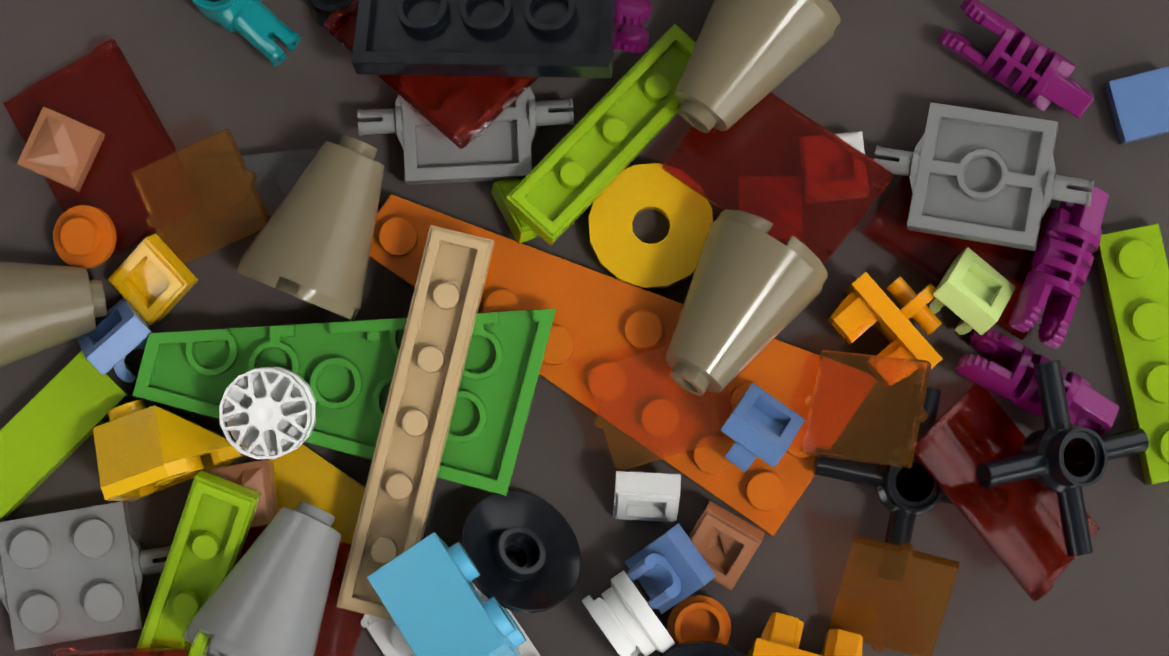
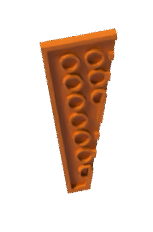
M392 194L377 213L370 258L414 289L430 225L494 240L495 244L478 313L557 308L539 375L770 536L775 535L814 478L813 466L818 449L830 452L833 450L879 383L870 374L774 338L721 392L714 393L706 390L703 396L692 394L681 388L670 378V373L673 369L665 360L683 307L682 303L528 245L518 244L517 241ZM754 383L800 415L805 421L788 450L774 468L759 457H756L748 470L744 472L724 458L735 442L720 431V429L747 389Z

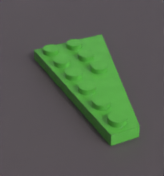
M557 308L477 314L437 478L504 496L508 494ZM408 317L149 333L132 396L220 419L219 405L224 392L239 375L261 367H283L298 373L310 385L317 400V421L311 436L305 442L373 460Z

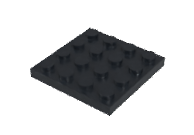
M359 0L351 63L356 74L612 78L618 0Z

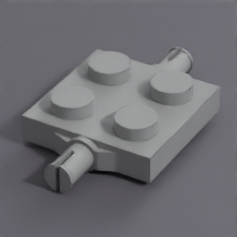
M400 75L401 88L395 102V108L357 110L359 136L397 134L404 150L405 182L407 185L499 181L513 178L524 179L532 171L531 145L536 133V126L574 125L573 98L535 101V96L530 88L527 77Z
M930 102L925 133L916 145L914 152L877 145L875 150L876 158L873 160V172L909 177L913 195L907 221L908 230L1032 251L1036 250L1041 218L1050 206L1051 199L1083 204L1090 207L1095 179L1088 180L1056 174L1053 154L1058 132V121Z
M126 501L0 522V600H2L10 616L15 651L143 629L146 616L142 595L146 575L162 573L166 561L157 562V559L168 557L171 545L142 550L132 533L129 507Z

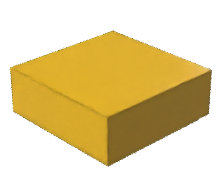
M157 234L146 237L110 276L108 281L151 326L161 322L197 283L198 279Z

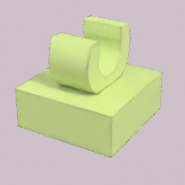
M967 247L952 261L933 293L934 299L929 309L936 314L943 306L948 307L961 318L954 331L959 335H963L974 329L982 336L998 321L1016 287Z

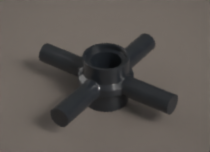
M1060 360L1035 363L1034 368L1045 428L1031 433L1025 439L1020 454L979 463L976 468V477L978 483L984 489L1028 479L1036 486L1046 487L1056 492L1067 556L1089 554L1093 552L1082 487L1091 486L1100 480L1105 472L1107 461L1146 452L1149 446L1148 437L1141 428L1099 436L1091 429L1080 428L1072 424Z
M916 385L904 448L889 453L881 462L818 449L815 456L814 475L874 487L879 500L890 511L878 574L903 579L916 516L928 513L939 502L1001 515L1005 508L1006 490L995 487L984 489L980 484L945 477L941 465L929 453L942 392L939 389ZM912 464L920 470L923 476V488L917 497L908 501L899 494L896 488V477L902 467Z

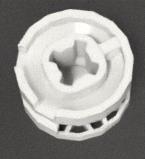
M283 367L256 368L239 375L226 388L219 405L220 426L227 441L238 452L254 459H276L298 449L311 436L317 421V400L310 385L298 373ZM229 431L231 432V434H232L233 438L236 440V442L231 438V436H230V434H229Z
M624 570L610 579L611 587L601 594L603 599L598 597L596 600H593L588 595L581 600L620 656H642L641 653L644 656H648L655 650L663 653L676 644Z

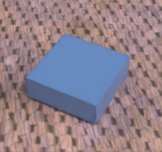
M1169 66L1108 81L1104 85L1120 145L1169 133Z

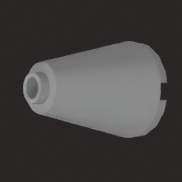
M303 501L299 502L296 510L282 507L190 621L182 638L193 645L199 634L210 638L208 653L214 656H314L341 540V534L331 528L335 517Z

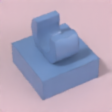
M123 297L107 311V316L100 317L96 321V331L78 337L77 341L86 359L103 376L113 368L121 380L132 383L136 377L132 369L125 363V357L134 349L144 350L148 334L152 332L146 321Z
M752 383L720 429V431L735 442L724 458L744 472L748 470L756 457H759L774 468L788 450L805 419Z
M679 523L625 561L629 567L628 576L631 581L636 579L639 581L651 598L647 603L651 609H658L661 614L704 587L716 577Z

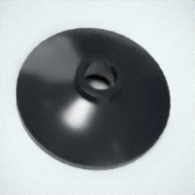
M508 491L506 496L495 493L487 496L475 505L464 520L460 533V544L480 573V576L472 580V582L488 599L494 596L501 607L511 611L538 613L557 606L574 589L581 569L579 544L566 519L546 501L534 495L518 491ZM506 553L514 556L519 566L513 564Z

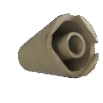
M714 0L674 93L676 99L681 104L678 114L688 124L703 133H709L712 128L727 131L834 37V33L841 21L832 3L829 0Z
M342 134L338 145L325 141L240 259L241 262L236 272L354 321L359 309H361L385 170L383 164L374 160L378 149Z
M725 209L720 213L716 221L711 224L665 356L666 362L673 369L670 373V378L681 388L698 396H703L706 390L714 393L721 392L821 293L822 286L828 278V272L821 260L804 243L792 235L788 243L784 245L768 235L773 223L741 210Z
M0 261V368L96 331L95 318L107 316L101 278L89 280L87 268Z

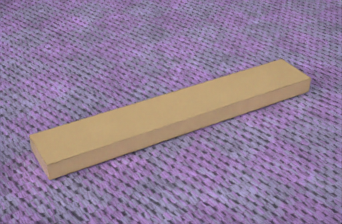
M430 225L336 607L394 621L367 577L420 542L423 538L493 253L494 240Z

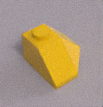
M144 399L132 401L107 411L110 422L93 427L100 486L104 499L108 501L132 502L194 479L195 475L201 470L225 467L250 458L238 452L224 435L168 409L155 405L147 408Z

